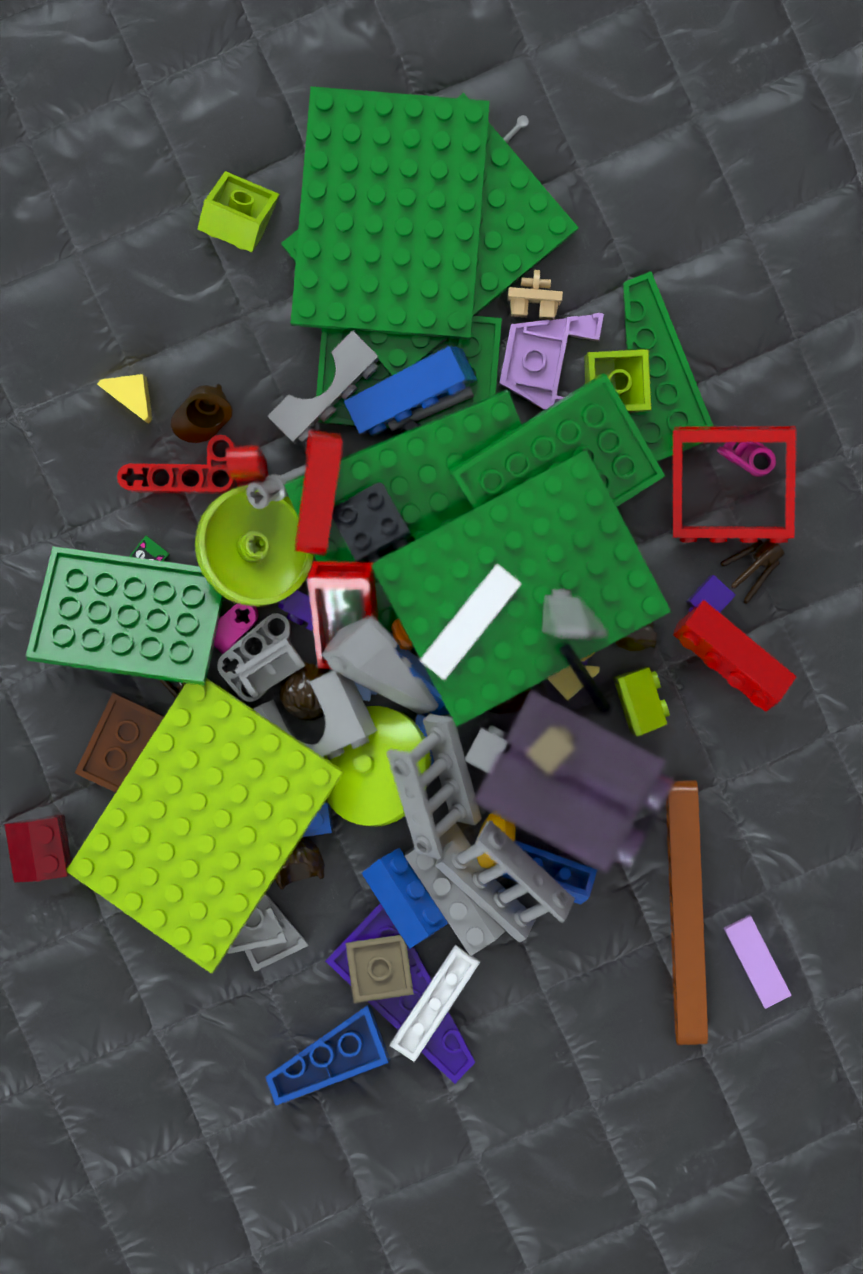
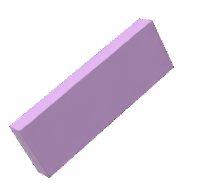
M750 915L723 928L765 1009L792 996Z

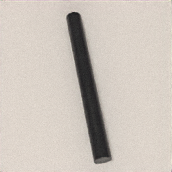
M568 643L563 644L560 652L599 711L607 712L610 704L572 646Z

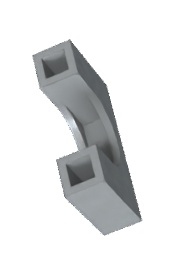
M336 671L311 681L310 684L325 715L326 727L324 735L318 744L305 745L321 756L326 755L328 760L345 753L343 750L344 746L351 744L354 749L369 742L368 735L377 730L355 682ZM274 700L253 709L290 734Z

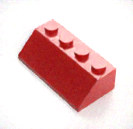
M702 600L675 627L673 636L680 640V643L685 648L692 650L709 668L716 670L732 687L739 689L755 706L762 708L765 712L780 702L797 677L705 600Z

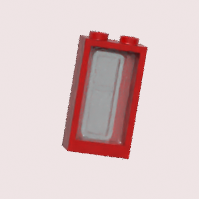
M313 561L308 575V586L318 668L333 670L321 654L341 628L370 616L379 623L375 575L372 569L373 565L371 566L373 563Z

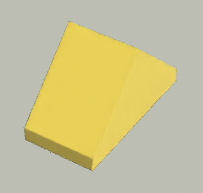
M139 374L101 379L97 385L148 424L150 423L152 413L147 377Z
M584 665L592 678L599 673V666ZM570 666L547 678L567 701L583 688V685Z

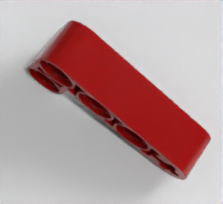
M309 430L306 446L307 462L295 539V552L326 555L342 451V438L340 434Z
M217 435L208 442L207 465L130 463L125 464L119 469L117 480L122 488L134 493L224 494L234 489L236 482L229 476V482L226 486L217 487L215 485L214 478L217 473L224 471L229 475L227 457H217L214 450L220 442H227L230 448H234L236 445L227 436ZM132 471L138 476H147L149 486L146 487L147 482L144 480H135L132 486L130 482L126 481V476H131ZM167 471L170 477L169 482L165 486H157L155 482L157 473ZM190 471H196L199 474V482L193 487H188L185 484V476Z
M258 445L226 449L229 476L237 483L238 487L250 485L253 482H263L269 476L266 456Z

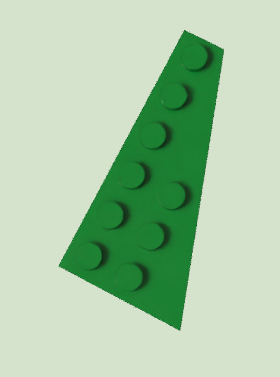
M650 271L623 283L626 349L627 351L648 350L651 410L630 413L658 462L673 456L674 426H713V423L653 274ZM683 442V451L705 442Z

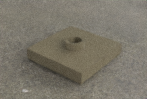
M401 935L345 943L353 1003L413 994L407 944Z

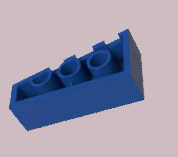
M449 346L345 400L344 403L359 434L369 433L370 436H374L385 431L388 422L394 419L397 423L402 422L413 416L411 411L421 406L423 410L439 403V398L461 392L467 385L477 381V378L463 349Z
M370 1004L265 1077L275 1106L389 1063L390 1057Z

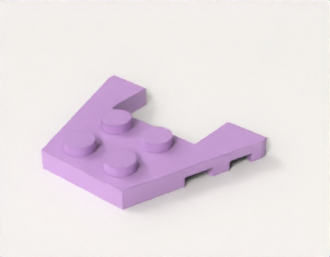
M595 313L587 316H572L564 319L511 324L499 385L544 410L565 398L557 396V389L567 338L571 336L598 342L604 314Z

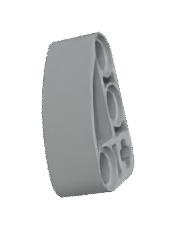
M278 613L269 615L218 659L217 668L220 675L244 701H256L269 689L256 697L248 696L244 692V684L236 672L225 669V666L228 665L225 661L227 659H237L239 664L236 667L238 668L285 638H288L291 642V622L285 615ZM275 618H279L285 623V631L278 636L271 633L269 627L271 621ZM253 637L258 638L262 642V650L257 655L251 654L247 649V643Z

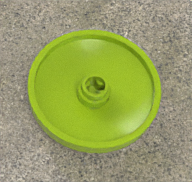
M249 485L222 494L205 510L196 531V556L203 575L209 584L222 596L242 605L265 606L287 598L302 585L311 569L314 554L295 552L298 517L290 498L285 496L280 501H270L265 508L257 509L250 504L247 498V488Z
M368 706L366 708L377 731L368 735L369 742L354 749L351 744L344 746L343 750L345 753L328 760L343 770L344 774L326 801L342 818L355 824L376 827L394 823L405 816L387 751L393 749L410 753L425 739V736L418 725L407 715L387 707ZM430 751L417 762L420 775L431 766Z

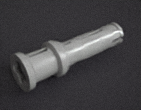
M306 464L283 475L271 474L263 482L251 483L247 488V498L250 504L257 509H262L268 506L270 501L284 499L287 495L284 484L291 479L305 474Z

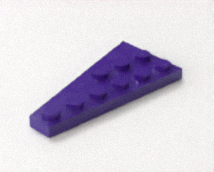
M381 903L370 912L325 961L350 985L345 943L400 935ZM407 946L413 994L368 1001L397 1030L400 1029L432 980L415 947L409 949ZM448 1011L422 1050V1053L456 1084L475 1064V1059Z

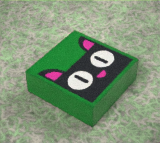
M145 535L129 557L165 561L170 553Z

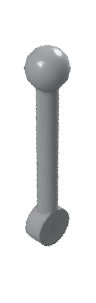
M526 116L518 117L515 127L503 138L506 143L521 128L527 127L529 120Z

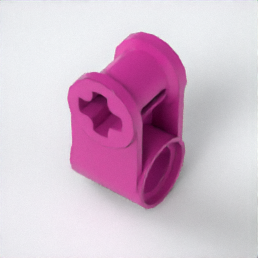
M726 442L723 447L719 446L717 452L724 458L740 466L755 477L767 475L774 469L776 464L775 454L760 442H740L735 450H733V447L737 442ZM756 455H763L767 458V469L760 470L755 467L753 459Z
M237 603L225 615L219 618L214 646L222 655L235 645L257 622L259 617L257 607ZM239 608L242 611L245 609L250 610L248 615L249 622L247 620L239 621Z

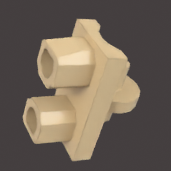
M534 270L533 278L521 277V286L532 287V289L509 287L507 301H510L512 317H527L528 303L540 304V319H555L558 305L562 302L563 292L539 290V288L550 289L551 280L540 279V270Z

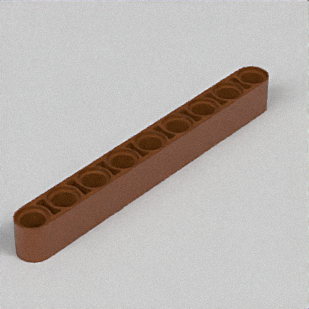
M696 780L666 781L665 796L675 1037L677 1045L708 1044L698 785Z

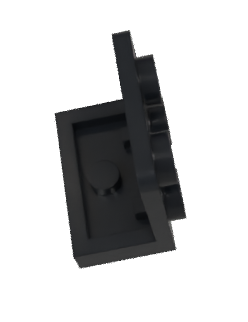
M380 482L333 507L332 518L356 562L374 563L416 541L385 486Z

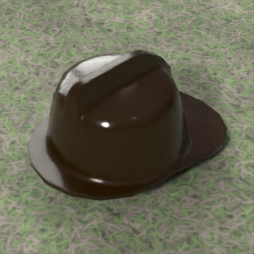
M220 384L215 386L202 385L192 390L188 398L171 417V428L178 438L189 443L207 441L231 419L233 409L222 392V386Z

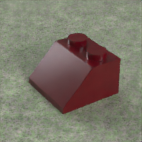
M64 814L4 824L14 882H34L70 875L67 872V868L72 861Z

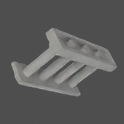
M429 714L423 720L428 737L410 753L390 749L387 751V756L416 853L441 859L444 855L439 838L456 822L476 825L482 818L453 718ZM432 750L435 762L420 775L417 762ZM439 775L442 788L427 800L424 788ZM446 801L449 813L435 825L432 813Z
M491 820L486 822L475 845L463 850L452 841L445 845L443 849L444 856L441 859L438 858L435 864L442 873L518 942L526 940L536 918L548 912L552 913L560 922L565 921L575 900ZM487 853L498 864L484 870L474 859ZM505 873L511 875L518 882V884L507 890L495 880ZM529 892L540 903L527 909L516 898Z

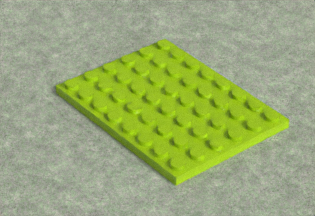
M208 678L206 679L205 686L186 683L67 868V872L212 974L331 794L344 771Z

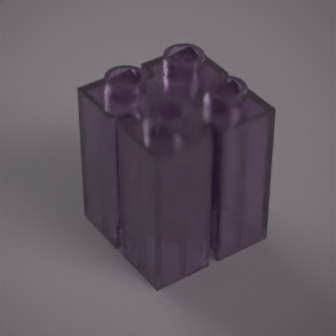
M531 691L505 741L512 745L510 751L507 750L506 754L502 751L499 752L474 802L606 873L609 871L613 861L629 868L646 836L644 831L633 826L635 818L642 806L658 813L675 781L673 778L661 773L666 761ZM551 726H554L557 730L563 726L575 738L572 744L576 748L548 775L526 752Z

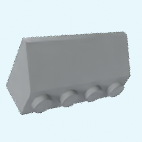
M457 823L439 838L442 851L445 845L452 841L463 850L472 847ZM415 847L405 852V858L470 956L494 942L506 931L435 866L438 858L417 854Z

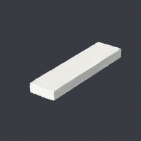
M496 564L420 661L442 679H445L521 583Z
M455 944L392 1039L390 1046L415 1062L480 964V960L470 956L468 952Z

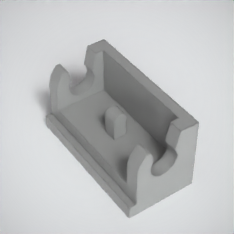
M285 638L235 669V672L250 695L256 697L304 667L305 664L290 640Z

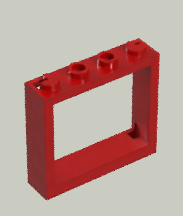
M674 426L673 538H679L680 542L686 543L697 542V538H709V541L714 543L727 542L728 538H740V542L755 543L758 542V538H770L772 543H786L788 538H794L796 426ZM683 442H786L785 527L682 526Z

